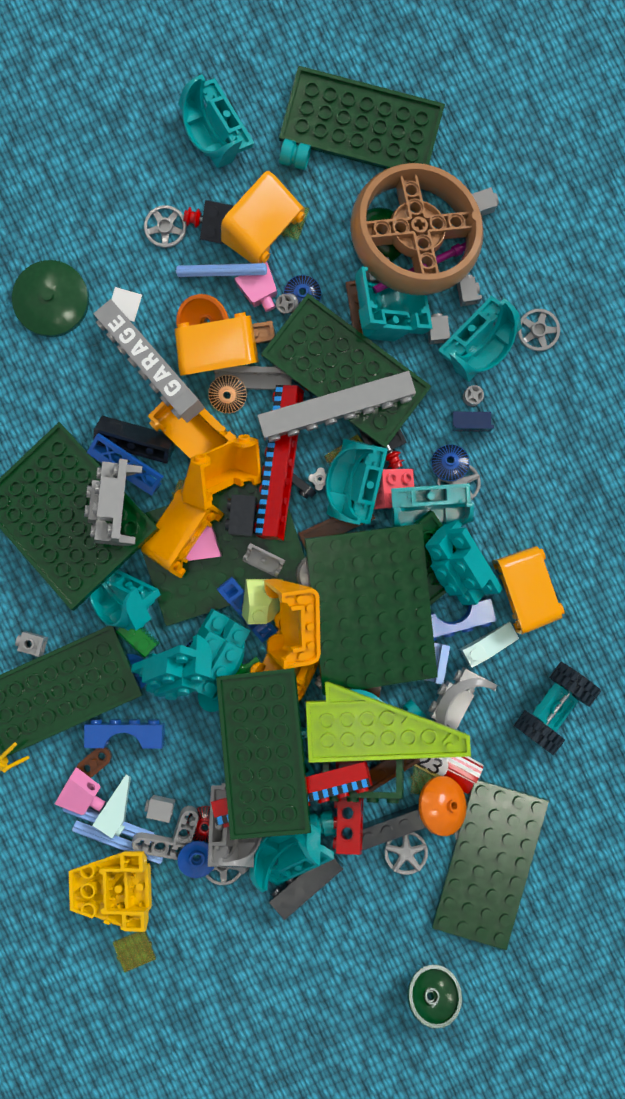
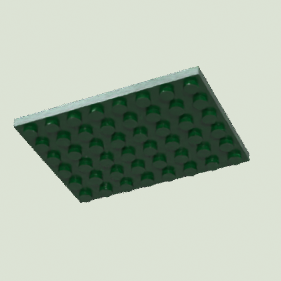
M58 422L0 477V529L65 604L75 611L140 549L159 528L124 491L120 534L135 537V544L119 546L94 543V537H90L91 525L93 523H88V517H84L85 505H90V498L86 497L87 485L92 486V480L100 481L96 477L97 468L101 466L87 453V450Z
M246 481L243 486L233 484L212 495V505L224 513L219 522L217 520L210 522L213 524L212 527L214 528L222 557L193 560L187 563L183 562V568L186 572L182 578H179L143 554L153 587L158 588L161 594L157 600L166 626L209 613L211 608L218 610L230 606V603L224 599L217 588L231 577L243 589H245V579H283L284 581L297 584L296 569L300 561L305 557L289 508L284 541L261 539L255 534L254 537L231 536L225 530L226 518L230 519V512L227 510L228 499H231L232 494L256 496L258 505L260 502L259 489L262 482L252 485V481ZM169 505L146 512L145 514L156 525ZM250 543L286 560L278 577L272 576L243 561V556L246 554Z
M417 523L304 538L310 587L319 593L321 654L318 661L322 694L326 695L325 682H331L347 689L360 690L437 678L422 524Z

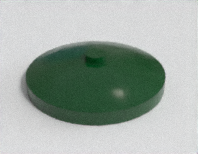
M44 260L30 265L18 276L12 290V306L18 320L28 330L44 337H58L73 331L83 321L89 306V293L85 281L73 267L56 260Z

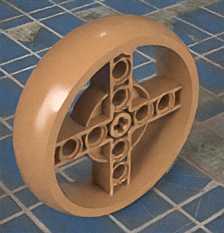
M400 164L375 175L357 196L350 221L351 239L362 265L368 267L367 271L383 285L410 295L435 294L459 283L473 269L483 244L482 216L477 202L470 191L450 173L427 164ZM396 188L400 206L393 212L391 218L366 221L367 210L374 198L387 190ZM420 189L429 191L443 199L455 213L441 214L436 207L423 201ZM465 237L466 248L459 263L449 270L439 272L435 251L441 247L444 239ZM393 244L399 252L412 258L414 272L405 270L392 263L376 246Z

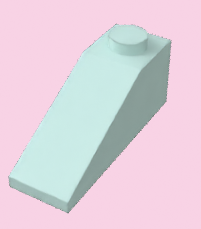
M508 622L460 648V651L468 666L473 668L518 640L519 637L512 624Z
M125 775L92 825L110 838H114L115 835L119 837L125 828L123 823L125 822L131 777L129 775Z

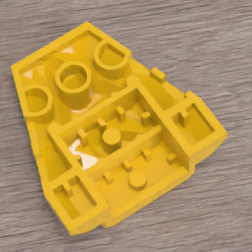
M124 851L71 869L69 871L70 911L91 919L96 917L104 920L103 923L107 925L115 924L120 926V929L123 931L145 932L149 920L148 911L152 906L151 866L150 863H147L144 851Z

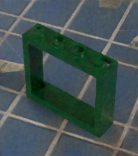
M396 759V792H362L357 794V791H350L349 796L343 798H347V802H359V798H367V802L379 803V799H387V803H399V799H404V759ZM323 762V772L330 771V762ZM337 795L329 797L330 801L339 802Z

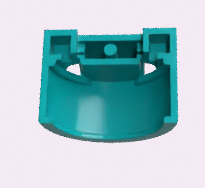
M362 266L356 272L355 284L359 302L361 329L363 335L368 339L395 342L408 333L425 334L433 329L427 295H410L391 288L375 294L372 287L379 283L367 281L366 271L368 267Z

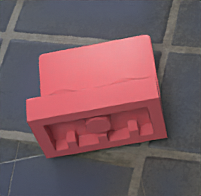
M383 469L374 510L392 508L391 488L414 487L413 469Z

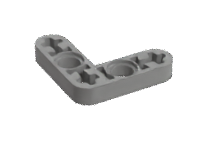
M186 806L181 810L172 838L143 832L135 834L132 838L133 850L144 851L147 855L177 860L179 852L175 850L178 847L183 848L192 841L199 818L197 809L193 806ZM189 813H192L193 816H190V818H189V824H188V823H186V822H187L186 816H188ZM186 829L189 831V834L187 836H180L179 832ZM141 840H144V843L138 845V843H140ZM157 843L165 844V847L161 850L156 849L154 846Z

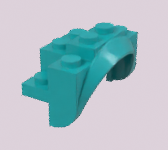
M201 74L184 86L178 105L182 110L186 133L191 142L205 156L212 159L217 169L233 163L237 153L253 147L254 141L215 78L206 81Z
M491 295L438 349V352L453 364L457 374L470 382L476 374L498 365L509 353L516 334L522 328L520 315L508 300L504 298L500 302Z
M343 439L341 451L331 462L326 476L325 488L329 502L326 514L348 523L358 525L360 523L370 524L388 451L387 448Z
M470 483L391 488L392 527L413 524L430 510L435 513L442 525L458 519L462 526L473 522L474 503H471Z
M458 519L440 527L425 547L431 556V568L448 595H456L462 605H477L484 594H499L503 588L467 528H460L462 523ZM453 545H454L455 548L457 549L454 553H453Z
M116 570L89 596V600L97 616L105 624L129 631L130 629L138 630L151 620L147 609L161 594L158 588L120 570Z
M211 608L197 633L211 647L212 667L211 678L203 680L196 691L211 699L217 691L216 677L235 675L240 668L245 653V640L251 631L239 621Z
M195 635L193 636L192 648L178 645L159 654L151 653L149 658L132 664L131 672L137 673L142 677V683L147 684V692L154 693V696L157 697L165 696L167 700H176L177 697L187 696L198 690L203 680L211 678L212 650L209 643L203 637Z
M312 824L311 833L265 837L254 854V867H251L249 870L250 878L255 887L263 893L267 891L268 881L275 885L284 883L333 860L334 852L320 844L321 830Z

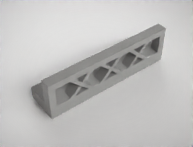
M234 366L214 370L215 379L222 375H232L239 378L245 385V388L250 390H276V385H291L292 380L276 367Z

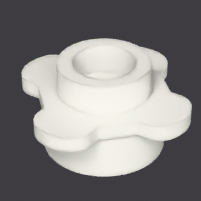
M318 468L317 472L310 474L308 479L310 482H313L316 490H322L323 486H325L327 475L324 468Z

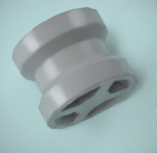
M291 293L282 294L276 300V307L281 313H292L298 306L297 297Z
M472 385L464 392L463 401L470 407L477 406L483 400L484 392L479 386Z

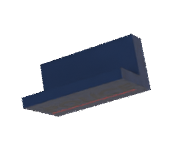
M452 412V431L490 432L494 429V425H491V412Z

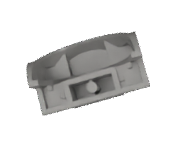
M119 459V463L102 461V467L97 468L96 479H100V481L92 480V486L87 485L86 497L90 498V505H85L84 517H88V523H93L91 525L90 537H94V543L119 546L135 544V537L122 535L120 530L126 476L137 473L141 474L142 466L128 465L126 459Z
M464 667L456 672L453 679L455 683L449 681L445 684L442 683L438 690L439 697L437 701H433L428 710L430 711V717L435 719V722L453 729L458 728L474 697L475 687H487L495 691L498 686Z
M222 783V785L211 786L208 867H254V854L260 845L262 837L230 840L229 827L223 828V824L216 826L211 805L212 801L227 797L226 785Z

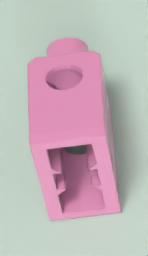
M266 261V275L238 276L234 279L237 287L253 307L262 304L264 310L269 312L276 307L272 298L277 296V290Z
M209 526L206 527L186 556L188 561L222 557L212 526L211 528Z
M75 768L55 805L84 815L89 806L100 812L106 801L96 796L100 785L80 769Z

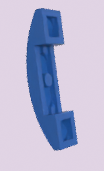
M231 577L219 586L217 590L245 621L242 616L244 589ZM271 622L267 624H248L262 643L277 631Z

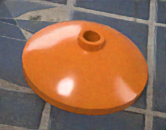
M196 294L188 297L179 307L176 325L189 322V326L207 323L208 319L210 322L229 318L225 308L216 298L206 294Z
M437 776L430 779L420 793V817L425 827L431 833L438 836L452 835L460 829L466 816L464 792L455 780L447 776Z

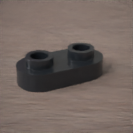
M293 473L291 487L293 485L300 489L298 493L304 498H313L317 492Z

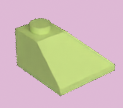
M245 579L242 616L247 624H267L274 620L275 615L280 611L279 598H271L265 593L264 580L268 579Z

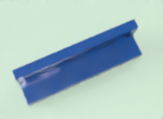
M99 433L95 436L87 451L89 455L101 463L102 461L119 463V459H126L128 465L142 466L141 474L137 473L126 476V479L151 496L161 485L160 482L164 477L163 475ZM100 441L103 444H105L106 447L97 445V443Z

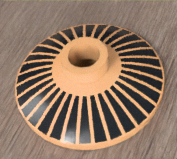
M222 375L216 378L210 385L209 400L213 407L220 412H236L242 408L246 401L247 391L245 385L235 376ZM224 392H229L231 397L225 398Z

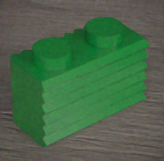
M143 627L138 630L130 629L129 631L119 628L116 631L144 658L148 657L160 644Z

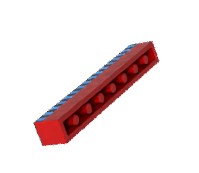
M276 385V390L273 393V410L303 402L304 391L298 385ZM286 434L280 436L281 439L274 442H269L268 440V446L265 448L266 460L262 468L263 481L259 489L260 502L257 505V522L254 525L255 535L261 539L284 541L298 434L290 437Z
M367 761L306 777L309 806H311V801L318 800V804L330 801L329 797L337 795V798L349 796V792L354 790L357 791V794L369 791L368 787L373 785ZM227 797L212 801L211 805L216 826L223 824V828L229 827Z

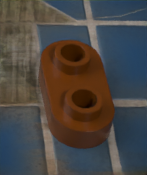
M107 747L96 748L79 762L76 768L91 778L111 761L112 753ZM104 753L105 759H101L99 754ZM85 765L90 766V771L85 770Z

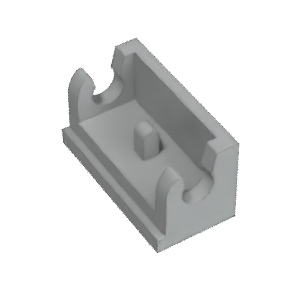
M250 543L246 554L243 556V561L272 576L278 577L286 560Z

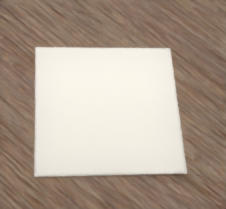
M115 287L111 300L130 321H135L142 295Z

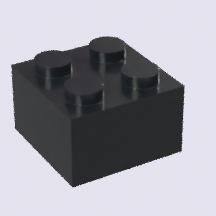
M232 494L231 499H228L227 510L230 512V519L226 518L225 530L228 531L229 535L254 537L258 500L256 496Z

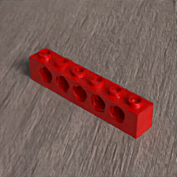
M365 761L336 762V769ZM339 798V802H334V807L337 808V817H334V829H337V837L333 838V849H336V854H362L364 798H359V802H347V798ZM347 807L353 810V816L350 819L344 816V810ZM346 827L352 830L353 835L350 839H346L343 835Z

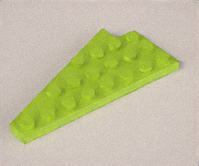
M325 682L326 700L306 701L309 763L471 757L469 734L334 683Z

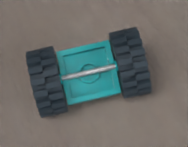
M560 662L549 676L555 684L548 690L535 711L530 714L524 710L513 725L553 756L565 741L556 731L579 701L590 707L601 692V689L594 685V683L563 662Z

